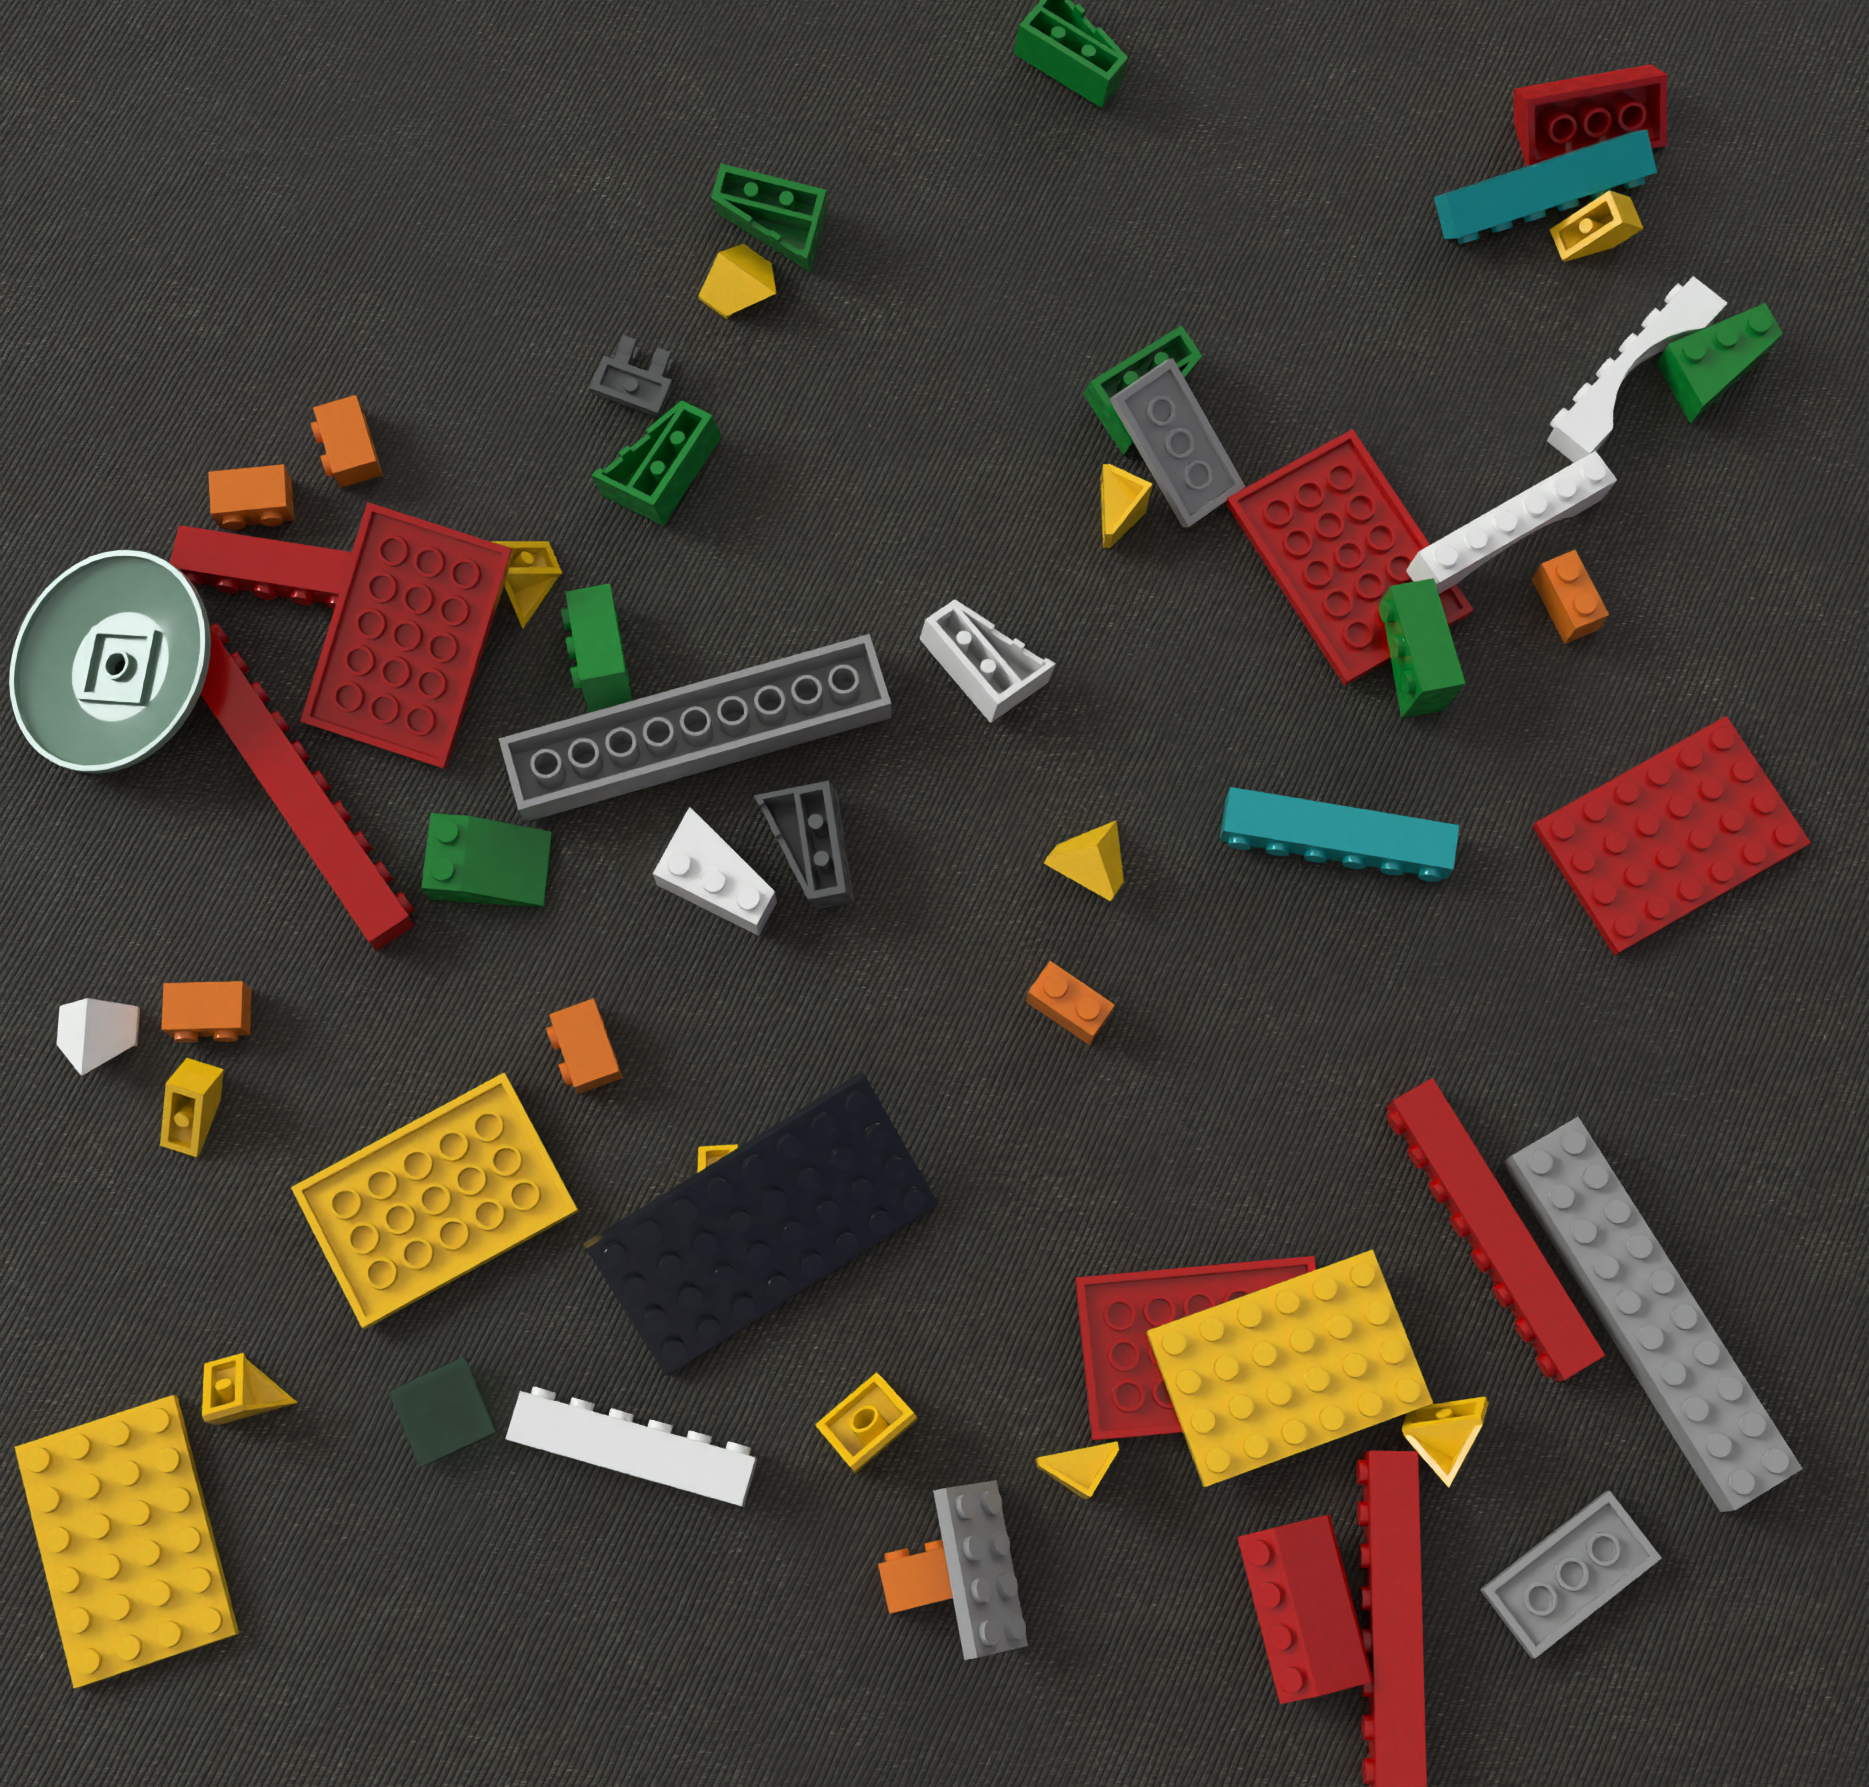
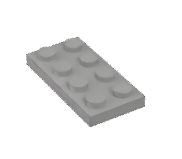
M1173 358L1165 360L1109 399L1182 527H1190L1227 501L1228 497L1245 488L1243 481Z
M997 1480L934 1490L964 1660L1028 1646L1026 1625L1022 1617L1018 1583L1014 1574L1010 1553V1540L1006 1532L1002 1511V1498L999 1494Z
M1609 1490L1602 1493L1492 1579L1480 1591L1528 1655L1535 1659L1662 1558Z

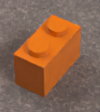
M357 395L313 407L317 421L312 422L311 427L317 444L324 443L327 454L321 455V461L327 477L334 476L339 487L342 488L383 476L366 417Z
M284 464L208 472L210 513L220 528L240 530L245 528L246 525L253 524L279 526L283 524V521L294 520L292 478Z
M1576 550L1541 563L1531 579L1564 644L1598 631L1609 616Z
M1049 961L1032 985L1026 998L1028 1004L1088 1045H1091L1112 1015L1115 1004L1051 961Z
M243 981L163 983L161 1030L174 1037L175 1042L195 1043L198 1042V1037L214 1036L213 1040L219 1042L237 1041L238 1036L250 1035L252 989Z
M594 998L549 1014L553 1026L547 1027L546 1030L553 1049L561 1048L565 1062L560 1063L559 1068L566 1086L573 1084L577 1093L581 1094L623 1078L600 1010Z
M942 1539L925 1543L926 1552L910 1556L909 1549L905 1548L884 1554L886 1562L879 1563L878 1567L889 1614L953 1598Z

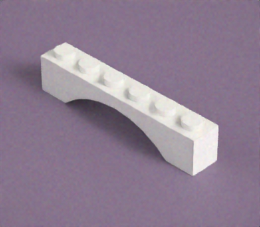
M1694 276L1684 286L1678 283L1664 299L1667 305L1661 311L1655 308L1643 321L1641 326L1645 329L1638 336L1632 333L1619 348L1622 354L1615 361L1612 358L1607 359L1596 373L1599 379L1592 386L1587 382L1573 398L1576 404L1569 411L1566 408H1562L1550 423V426L1554 429L1547 442L1573 463L1594 451L1597 452L1613 430V410L1616 395L1624 378L1641 362L1657 353L1663 352L1669 343L1712 326L1726 307V301Z
M1594 451L1417 553L1406 572L1413 582L1434 578L1438 594L1456 585L1485 562L1524 537L1551 523L1573 517L1598 503L1605 497L1617 479L1598 453Z

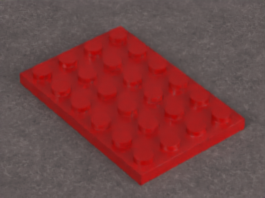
M1352 429L1228 497L1226 505L1344 686L1391 661L1385 623H1383L1380 616L1379 604L1390 586L1413 582L1406 570L1417 553L1430 545ZM1457 584L1439 594L1448 627L1472 614L1474 609Z
M367 502L300 722L440 768H448L515 549Z
M1727 716L1535 822L1532 826L1615 956L1802 850L1811 843Z
M1308 1256L1076 1277L1075 1285L1091 1440L1183 1433L1146 1332L1316 1270L1315 1257Z

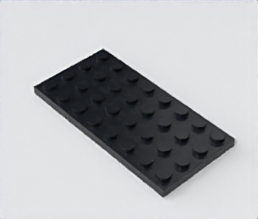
M859 1072L584 1243V1246L665 1376H668L938 1205V1202L866 1076Z

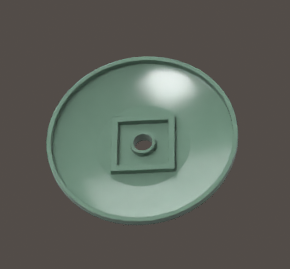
M115 550L91 556L75 564L57 577L43 591L28 612L20 628L12 653L9 678L10 697L17 723L26 739L41 755L57 765L73 771L108 773L125 769L141 762L163 747L176 734L192 712L200 696L209 667L211 650L210 625L207 612L198 591L191 581L175 566L155 555L142 551ZM124 658L125 666L123 670L116 675L115 666L119 661H121Z

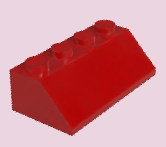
M1652 64L1513 89L1514 126L1526 167L1641 130L1648 131L1651 148L1667 146V74Z
M1330 1514L1238 1536L1279 1703L1284 1704L1318 1697L1373 1682Z

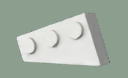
M953 600L925 619L920 640L987 720L992 723L1046 685L1056 664L1048 658L1043 660L1024 648V643L1016 638L1014 641L994 629L995 625L957 600Z
M689 807L653 872L657 886L759 936L777 903L775 891Z

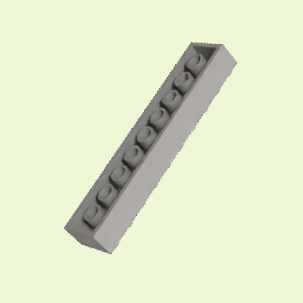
M870 634L502 737L499 738L516 804L525 823L892 718V709Z
M1577 1117L1503 1161L1502 1165L1719 1511H1735L1802 1470L1803 1468L1580 1118Z

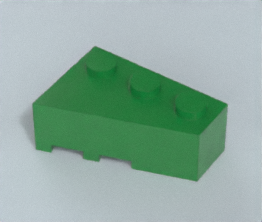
M1040 0L1020 23L1013 54L1100 108H1103L1121 86L1128 57L1101 27L1095 28L1085 17L1086 11L1080 4L1074 5L1071 0Z
M721 163L711 196L716 213L811 273L830 206L827 190Z
M1764 303L1669 343L1656 364L1689 423L1692 424L1709 406L1720 399L1731 386L1766 357L1783 333L1768 306Z
M682 400L647 428V434L631 448L627 445L618 452L620 457L604 470L599 468L591 475L603 497L664 526L722 437L713 415Z

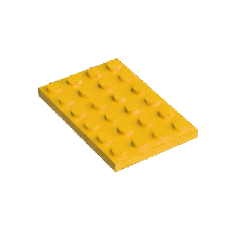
M505 1072L291 1187L363 1329H367L579 1212Z
M1373 1250L1146 1332L1203 1487L1433 1404Z
M171 1395L15 1447L74 1689L239 1634L178 1396Z

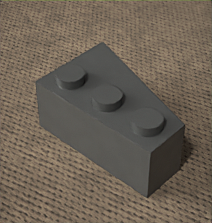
M830 781L754 795L807 899L816 909L853 903L854 895L838 792Z

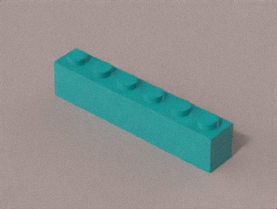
M1641 130L1435 196L1434 200L1444 239H1458V243L1462 244L1480 238L1479 231L1491 228L1492 233L1513 227L1512 220L1524 217L1525 222L1547 216L1545 209L1557 206L1558 211L1580 205L1578 198L1590 195L1591 200H1595L1609 190L1612 191V187L1623 184L1624 189L1645 184L1644 177L1657 173L1648 131Z
M1230 787L1225 799L1219 841L1228 842L1229 847L1238 850H1249L1252 846L1264 848L1268 854L1274 856H1288L1289 853L1304 855V859L1311 862L1323 863L1329 859L1341 861L1342 865L1347 868L1363 869L1365 866L1380 868L1382 873L1388 875H1402L1403 872L1419 874L1418 878L1424 881L1438 882L1442 878L1447 879L1454 870L1459 825Z

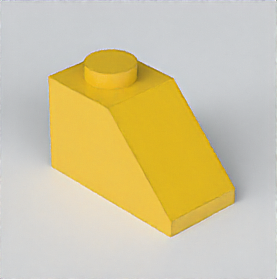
M1609 190L1549 230L1562 261L1566 262L1614 248L1644 228L1631 197Z
M186 1058L165 1086L160 1146L194 1157L199 1156L221 1101L224 1069L190 1058Z

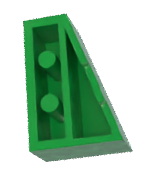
M1182 325L1090 381L1083 394L1123 456L1134 442L1109 399L1167 359L1173 358L1184 379L1187 378L1202 355Z
M1434 578L1390 586L1379 604L1381 619L1385 623L1401 719L1444 711L1466 683Z
M610 583L566 591L568 607L561 608L565 631L572 630V636L566 637L570 660L576 659L577 666L570 667L575 690L582 689L588 713L633 701L617 610Z

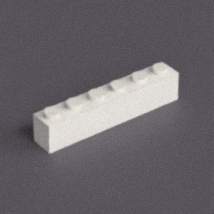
M533 1387L531 1394L520 1391L505 1438L506 1440L744 1507L758 1460L756 1457L749 1456L750 1447L732 1442H727L726 1449L710 1445L711 1436L694 1431H688L687 1438L671 1434L672 1425L655 1420H649L647 1427L632 1423L633 1414L610 1409L609 1416L593 1412L594 1403L577 1398H571L570 1405L554 1401L555 1392L538 1387Z

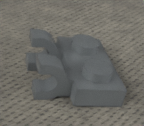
M623 335L614 359L603 355L590 386L591 393L660 418L673 388L672 380L666 378L674 364V361L670 359L672 354L667 350L657 347L648 371L634 367L632 365L635 363L640 352V348L636 347L638 342L636 339Z

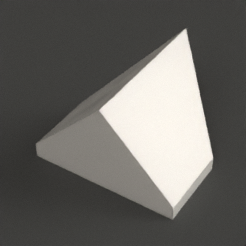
M90 998L62 1005L59 1009L57 1046L82 1076L132 1046H137L140 1008L138 1006Z

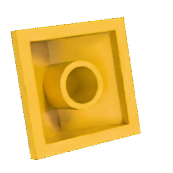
M876 1372L817 1422L815 1426L856 1474L917 1421V1416Z

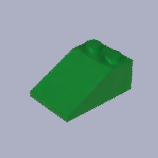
M430 813L422 890L429 900L545 908L552 832L473 816Z

